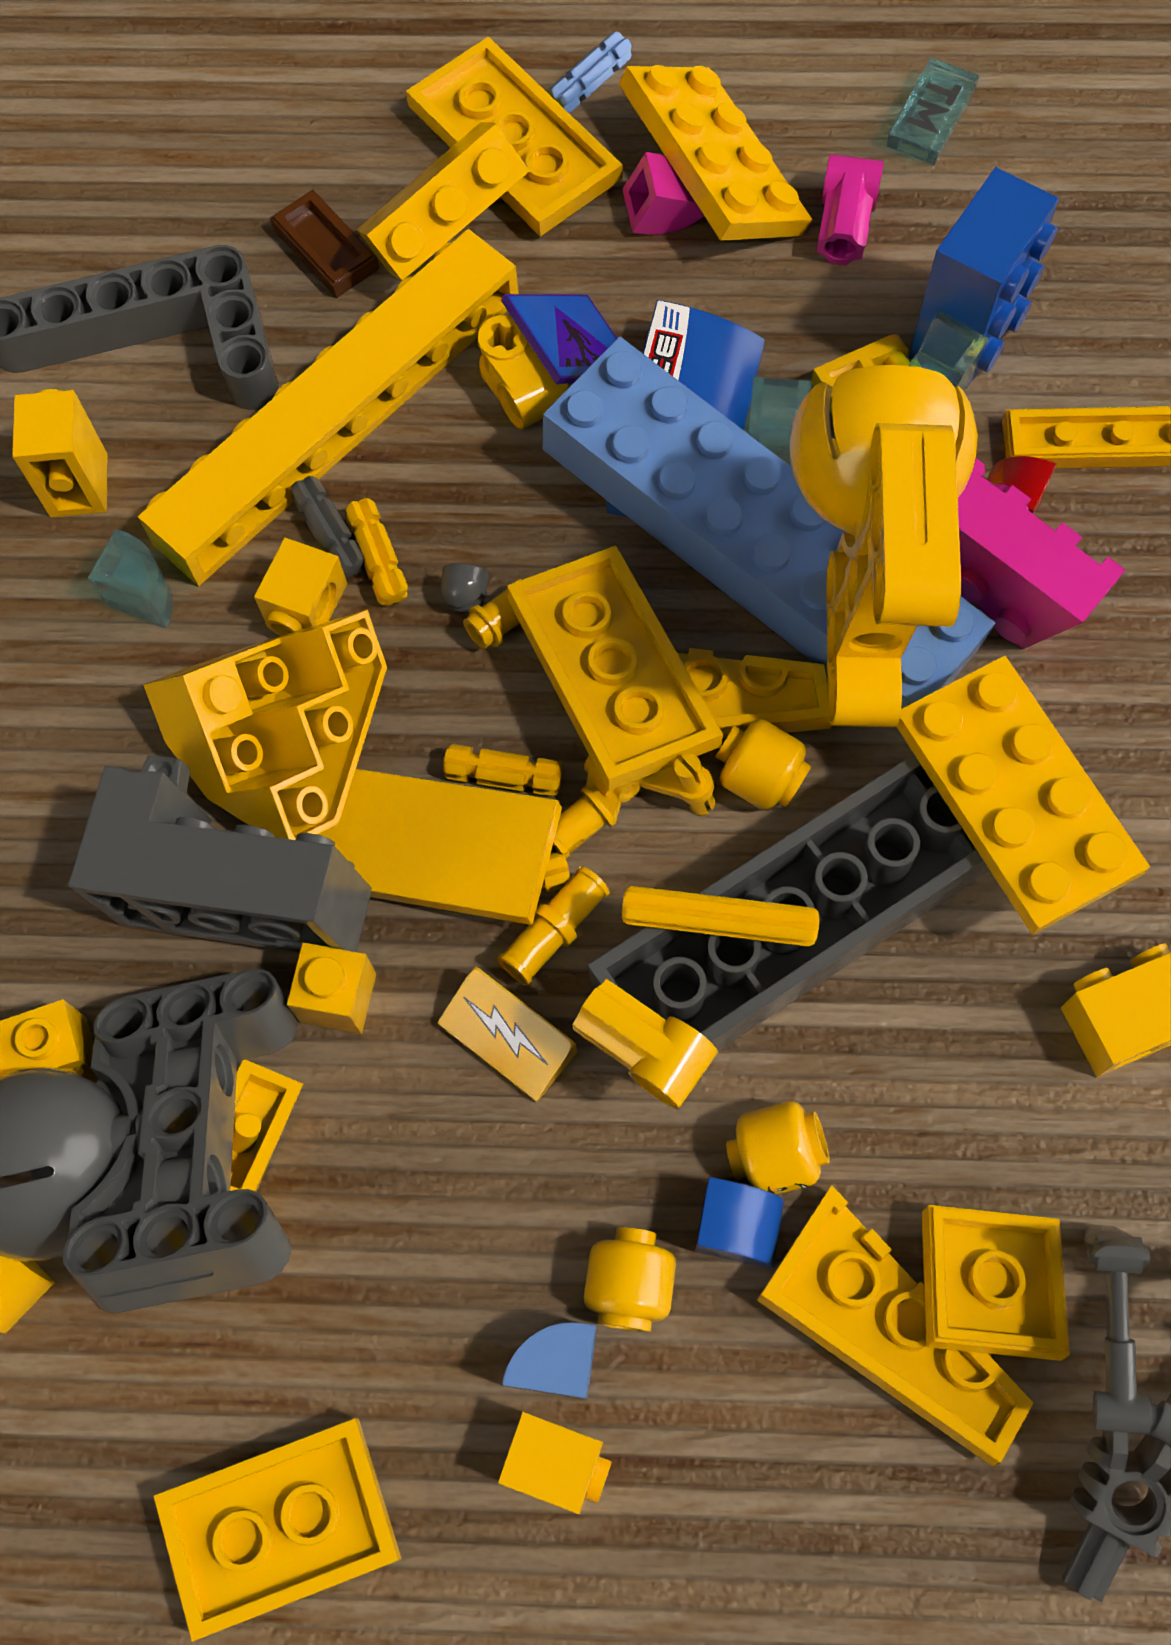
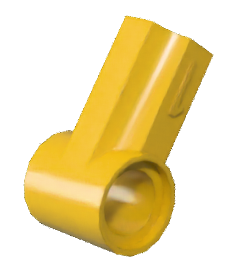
M605 979L600 986L593 990L572 1024L574 1031L627 1067L630 1077L644 1090L675 1109L680 1108L718 1054L717 1048L693 1027L675 1017L669 1016L667 1019H664L608 979Z

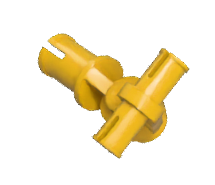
M686 753L681 755L684 765L677 758L674 766L608 792L593 761L588 756L584 764V770L588 773L587 783L580 790L583 796L561 813L553 847L567 859L570 853L605 825L609 828L615 826L621 803L632 799L638 793L640 787L682 799L689 803V807L694 814L700 816L707 815L709 812L705 804L711 810L715 807V798L712 795L714 791L713 778L707 769L701 767V762L696 755Z

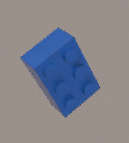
M997 167L993 169L936 250L909 359L932 371L943 374L947 379L966 389L980 369L986 373L991 370L1005 343L1001 340V337L1007 329L1015 333L1031 307L1032 301L1026 298L1034 290L1045 265L1037 261L1043 259L1058 231V227L1051 224L1059 200L1058 197Z

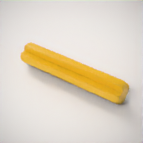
M638 886L627 887L623 896L622 920L628 925L808 947L814 945L818 936L819 913L818 910L812 907Z

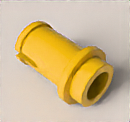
M507 589L482 607L473 605L469 609L470 616L463 620L468 635L482 649L487 648L489 645L493 647L500 646L503 643V635L520 624L507 599Z

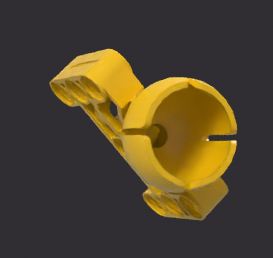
M874 365L846 371L836 379L833 387L826 382H821L813 387L804 396L792 421L790 459L793 476L805 500L819 516L829 524L845 531L842 533L837 550L830 552L826 576L828 716L831 726L897 727L902 705L901 657L917 626L952 627L958 616L961 597L958 498L965 490L974 468L978 433L974 413L964 391L959 386L954 387L943 374L922 367ZM831 394L833 427L836 439L831 436L829 417Z

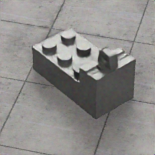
M147 756L140 772H130L121 767L104 766L68 887L122 927L299 953L303 942L357 952L372 888L354 869L355 865L347 861L335 847L334 841L312 833H299L296 836V840L277 838L271 832L251 825H238L235 832L215 830L210 825L212 819L187 796L190 768L181 759Z

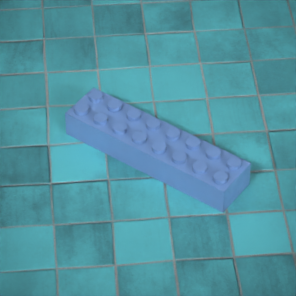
M619 337L543 414L542 450L813 663L824 664L825 672L827 673V565L830 552L837 550L842 533L845 531L829 524L807 503L793 476L790 465L622 337ZM960 597L958 616L952 627L917 626L901 657V709L949 685L978 651L995 625V622L963 597Z

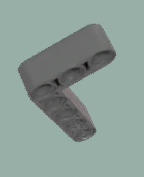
M215 245L0 298V367L4 371L11 373L26 372L209 327L218 365L235 404L247 410L261 409L273 399L279 389L270 347L248 268L241 252L232 246Z

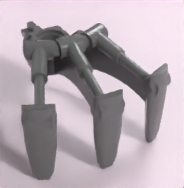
M1093 1225L1085 1230L1084 1243L1088 1249V1261H1094L1095 1270L1105 1271L1106 1384L1105 1392L1094 1391L1093 1425L1095 1430H1102V1437H1093L1091 1439L1087 1452L1095 1462H1085L1078 1477L1084 1488H1075L1070 1497L1074 1509L1090 1523L1062 1579L1064 1582L1075 1587L1077 1593L1084 1598L1091 1600L1093 1597L1102 1602L1130 1545L1153 1557H1158L1162 1550L1159 1536H1171V1393L1166 1401L1162 1400L1158 1405L1150 1403L1149 1395L1137 1394L1135 1340L1129 1338L1128 1273L1142 1274L1143 1265H1149V1261H1151L1149 1247L1143 1246L1141 1237H1133L1117 1227ZM1129 1433L1145 1434L1134 1451H1129ZM1127 1481L1142 1482L1148 1486L1147 1495L1140 1503L1134 1506L1119 1505L1112 1500V1496L1120 1484Z

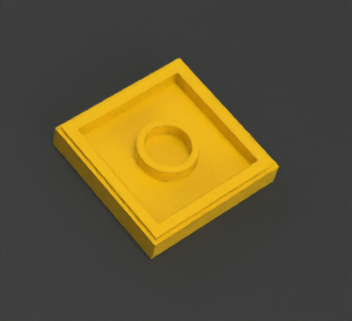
M928 1205L922 1211L926 1347L1062 1361L1068 1357L1070 1350L1060 1219Z

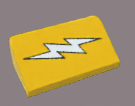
M477 966L467 975L437 1022L442 1029L536 1103L577 1054L576 1044L573 1040Z

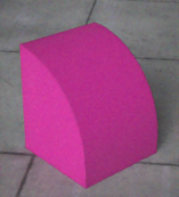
M645 152L622 189L632 232L646 235L671 233L686 228L704 217L666 156Z

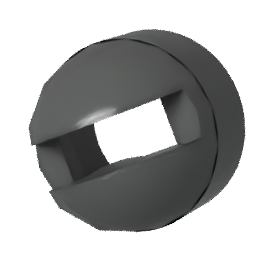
M448 564L442 569L440 582L441 596L451 609L461 613L469 612L473 605L480 606L483 603L487 593L489 574L484 569L470 564Z

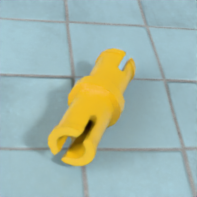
M583 866L579 867L573 877L547 905L540 903L537 906L533 924L528 925L507 950L497 957V961L502 968L521 984L528 985L532 981V977L560 946L568 947L577 938L575 929L598 903L610 894L607 885L590 869Z

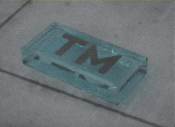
M931 57L891 128L886 147L935 165L973 96L980 75Z

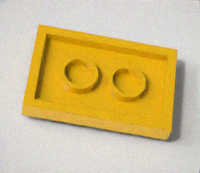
M357 1418L154 1495L192 1642L402 1559L363 1430Z

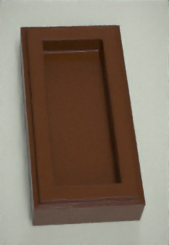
M313 189L270 217L275 233L336 298L379 270L377 256Z

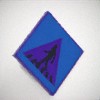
M504 294L501 299L503 305L555 384H573L617 340V337L588 295Z

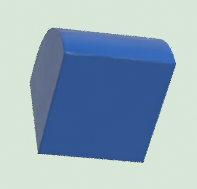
M709 1177L705 1190L695 1253L774 1268L784 1199L759 1188Z

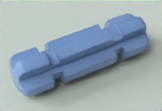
M612 32L599 43L601 50L599 47H595L566 73L568 79L561 77L548 89V94L568 113H571L581 104L579 97L581 100H585L614 74L612 68L618 70L631 59L630 49L632 45L628 38H624L619 32Z

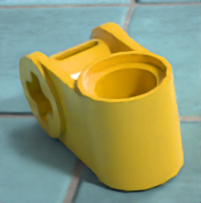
M510 315L491 317L481 325L478 331V346L482 353L479 360L481 377L500 401L513 425L519 430H524L543 419V414L569 388L568 384H555Z

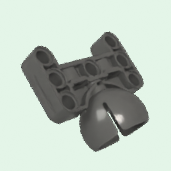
M249 969L128 995L113 1000L100 1011L94 1023L95 1039L91 1069L99 1080L97 1083H93L75 1072L55 1068L24 1069L0 1077V1177L31 1170V1180L0 1187V1256L27 1262L50 1260L63 1255V1264L95 1305L107 1313H121L259 1285L272 1280L282 1272L289 1261L291 1245L288 1236L260 1193L253 1190L237 1189L230 1191L237 1062L280 1051L293 1039L298 1026L295 1015L287 1006V1000L275 977L269 971Z

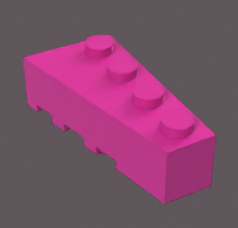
M976 458L966 488L958 498L961 597L967 601L974 602L995 622L994 627L1003 638L1025 649L1083 623L1126 569L1108 556L1100 565L1076 547L1083 538L1063 522L1056 530L1052 529L1029 511L1027 505L1031 498L1015 486L1011 485L1009 487L1001 483L992 484L983 477L985 464Z

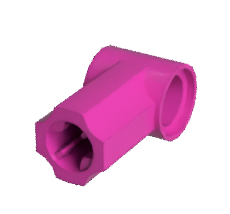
M830 153L821 204L825 206L816 251L822 254L828 263L847 266L850 262L863 258L870 227V214L875 212L884 161Z

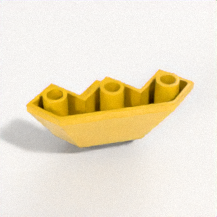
M368 610L253 644L192 665L143 684L165 743L176 758L181 759L190 768L189 775L206 798L248 825L265 829L277 838L296 840V836L299 833L319 834L339 824L385 677L387 665Z

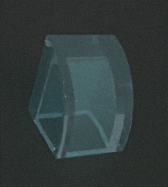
M753 377L747 433L791 466L790 435L792 421L804 396L811 390L812 381Z
M116 529L88 577L105 605L167 628L172 615L173 599L170 587L161 569L143 542L131 534Z

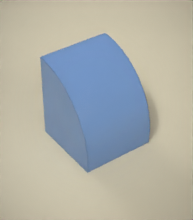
M573 1322L561 1323L538 1331L517 1349L507 1366L502 1385L509 1388L587 1400L597 1334L596 1325Z

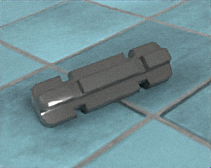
M308 476L302 481H296L291 487L292 500L299 512L306 516L304 520L322 551L339 556L346 579L354 574L361 573L365 567L360 547L356 541L350 539L351 532L332 500L325 497L327 492L320 480L314 476Z

